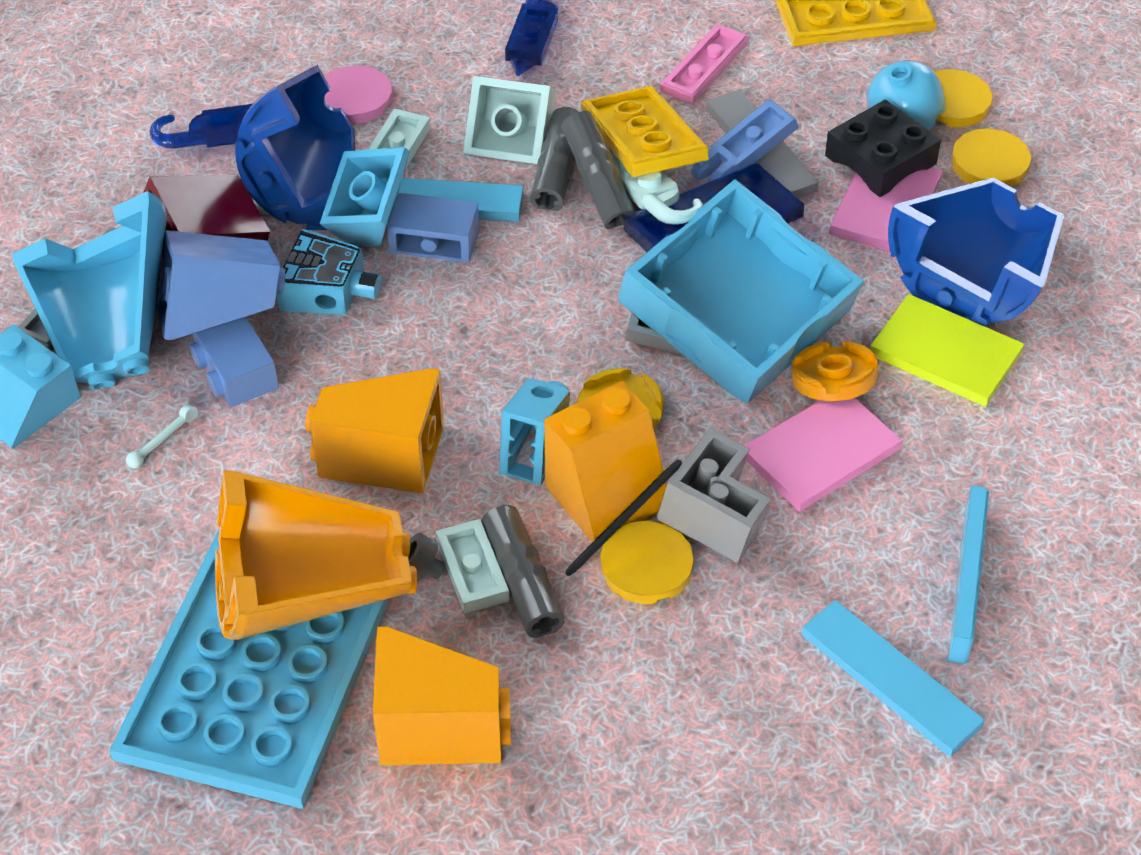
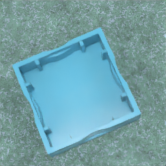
M734 179L699 208L693 218L683 228L662 239L625 271L617 301L651 329L664 337L669 344L726 391L748 404L792 364L795 355L806 347L813 345L851 310L864 280L821 246L797 233L779 213Z

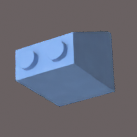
M166 230L156 304V314L163 338L174 340L274 308L276 293L282 294L284 290L285 269L280 268L279 257L274 254L269 242L265 240Z

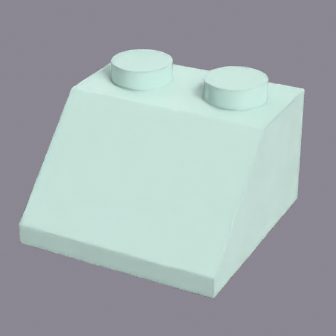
M473 76L463 154L537 164L538 158L541 155V146L546 138L551 115L555 109L557 90L546 85Z

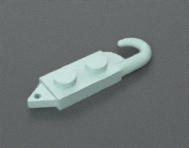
M612 153L613 162L620 171L622 183L630 200L640 209H647L659 221L673 225L687 223L693 218L696 211L703 206V203L696 198L693 200L694 206L690 209L673 210L668 206H671L679 199V190L676 182L662 171L633 178L614 153Z

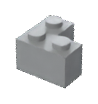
M709 428L667 483L656 519L738 563L758 535L771 498L739 482L750 449Z

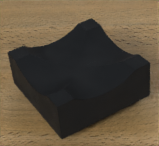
M883 100L828 131L825 156L834 163H840L852 169L863 179L870 191L878 197H882L913 172L923 169L928 170L936 165L941 139L887 100Z

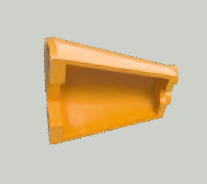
M223 470L217 514V526L220 527L218 536L219 549L215 550V590L218 621L224 638L239 640L397 596L415 594L417 570L415 566H409L410 535L408 531L402 530L399 511L237 471Z

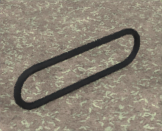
M677 459L666 468L566 569L565 574L571 576L679 469L682 461Z

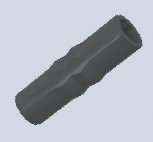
M571 107L557 108L551 115L546 138L541 146V155L538 158L537 172L530 195V202L536 209L558 211L564 204L569 179L574 170L575 158L561 125L568 116L578 112Z
M581 111L571 114L562 122L561 128L576 160L577 170L583 177L584 186L591 194L604 227L611 229L631 223L635 219L636 212L622 183L620 171L613 162L612 153L607 148L592 113Z
M512 505L494 507L483 516L481 522L526 633L533 638L555 633L563 626L565 617L549 583L546 568L540 562L538 550L533 546L516 507Z

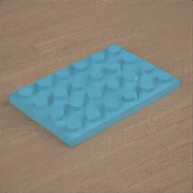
M219 528L109 751L112 760L303 809L390 599L243 639L228 640L221 633L216 605L215 550L219 549Z

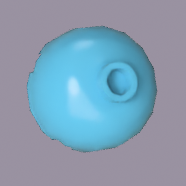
M898 61L883 67L874 75L867 90V109L883 100H887L928 131L936 125L935 119L941 112L943 115L946 109L944 91L939 78L928 66L917 61Z

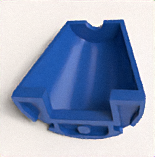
M318 64L260 96L252 104L242 120L235 147L238 172L251 197L260 207L283 223H286L288 220L296 224H307L306 230H327L320 225V221L344 151H355L354 128L342 108H333L327 104L325 95L330 91L331 87Z
M989 178L894 205L888 225L889 249L891 257L896 256L903 275L900 276L901 280L913 296L982 326H989L991 323L1003 320L1008 321L1018 316L1039 296L1046 283L1064 215L1041 202H1038L1031 208L1025 207L1020 204L1017 198L1018 190L995 178Z

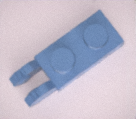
M769 99L712 144L711 149L708 151L709 160L695 163L692 166L691 174L698 181L710 176L707 179L706 187L712 193L717 194L732 182L736 175H741L799 128L796 118Z

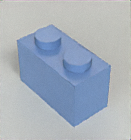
M398 193L387 225L389 252L470 263L480 229L478 202Z
M246 317L193 333L195 343L189 345L196 366L199 369L204 367L208 369L209 372L206 373V377L214 396L217 398L223 395L231 408L279 389L275 362Z

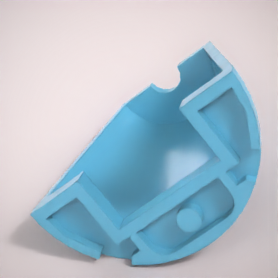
M148 191L113 207L115 222L122 225V227L74 249L48 239H43L12 253L13 262L57 355L72 366L76 382L88 383L91 390H97L104 386L113 387L116 384L115 379L142 375L150 370L148 361L167 216L163 202Z

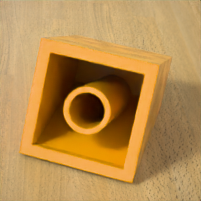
M430 368L322 387L316 405L309 406L305 419V429L307 432H311L312 435L310 459L311 461H316L318 477L424 493L444 429L440 369Z
M621 380L544 419L545 487L590 541L593 542L664 471L649 409ZM667 482L622 526L630 522L646 521L657 515Z
M377 627L373 720L380 765L501 763V746H511L510 687L500 688L499 667L390 627Z

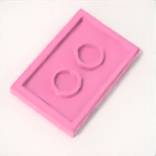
M931 167L928 170L923 169L913 172L882 197H878L870 191L863 179L855 173L830 225L829 234L890 251L888 225L893 206L901 202L934 194L941 181L943 170Z
M852 398L850 400L833 402L819 400L744 446L750 449L746 461L794 508L801 512L900 450L902 440L856 398Z

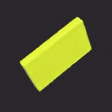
M910 294L906 296L870 345V350L876 354L878 359L985 407L1022 354L1024 343Z

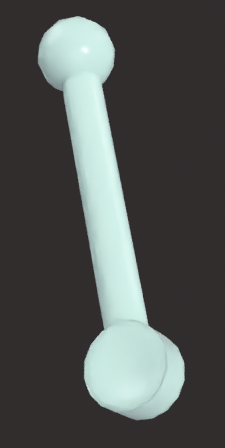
M190 404L184 405L177 419L138 452L133 451L127 455L126 464L133 469L141 467L144 463V458L184 423H190L198 416V409Z

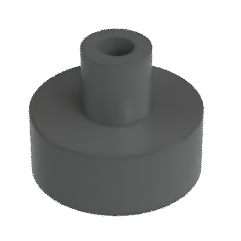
M420 532L410 539L409 566L416 567L417 582L425 574L438 579L445 568V563L435 558L438 543Z

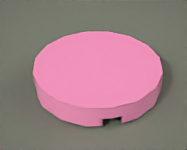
M361 65L345 66L331 71L325 76L331 87L330 91L325 95L327 104L333 108H342L351 124L364 123L380 117L393 101L391 81L384 73L375 68Z

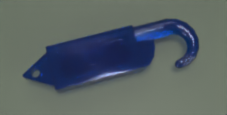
M526 0L525 4L523 3L505 47V61H510L516 76H520L535 65L542 66L558 22V7L549 1Z
M252 104L202 110V114L196 115L191 120L189 131L166 134L161 132L163 126L175 120L174 115H165L156 119L151 124L149 134L152 141L158 146L168 149L207 145V148L236 144L240 125Z

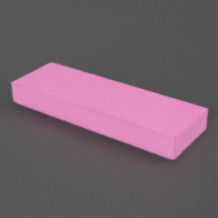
M716 24L660 83V92L693 105L746 47L749 42V36Z

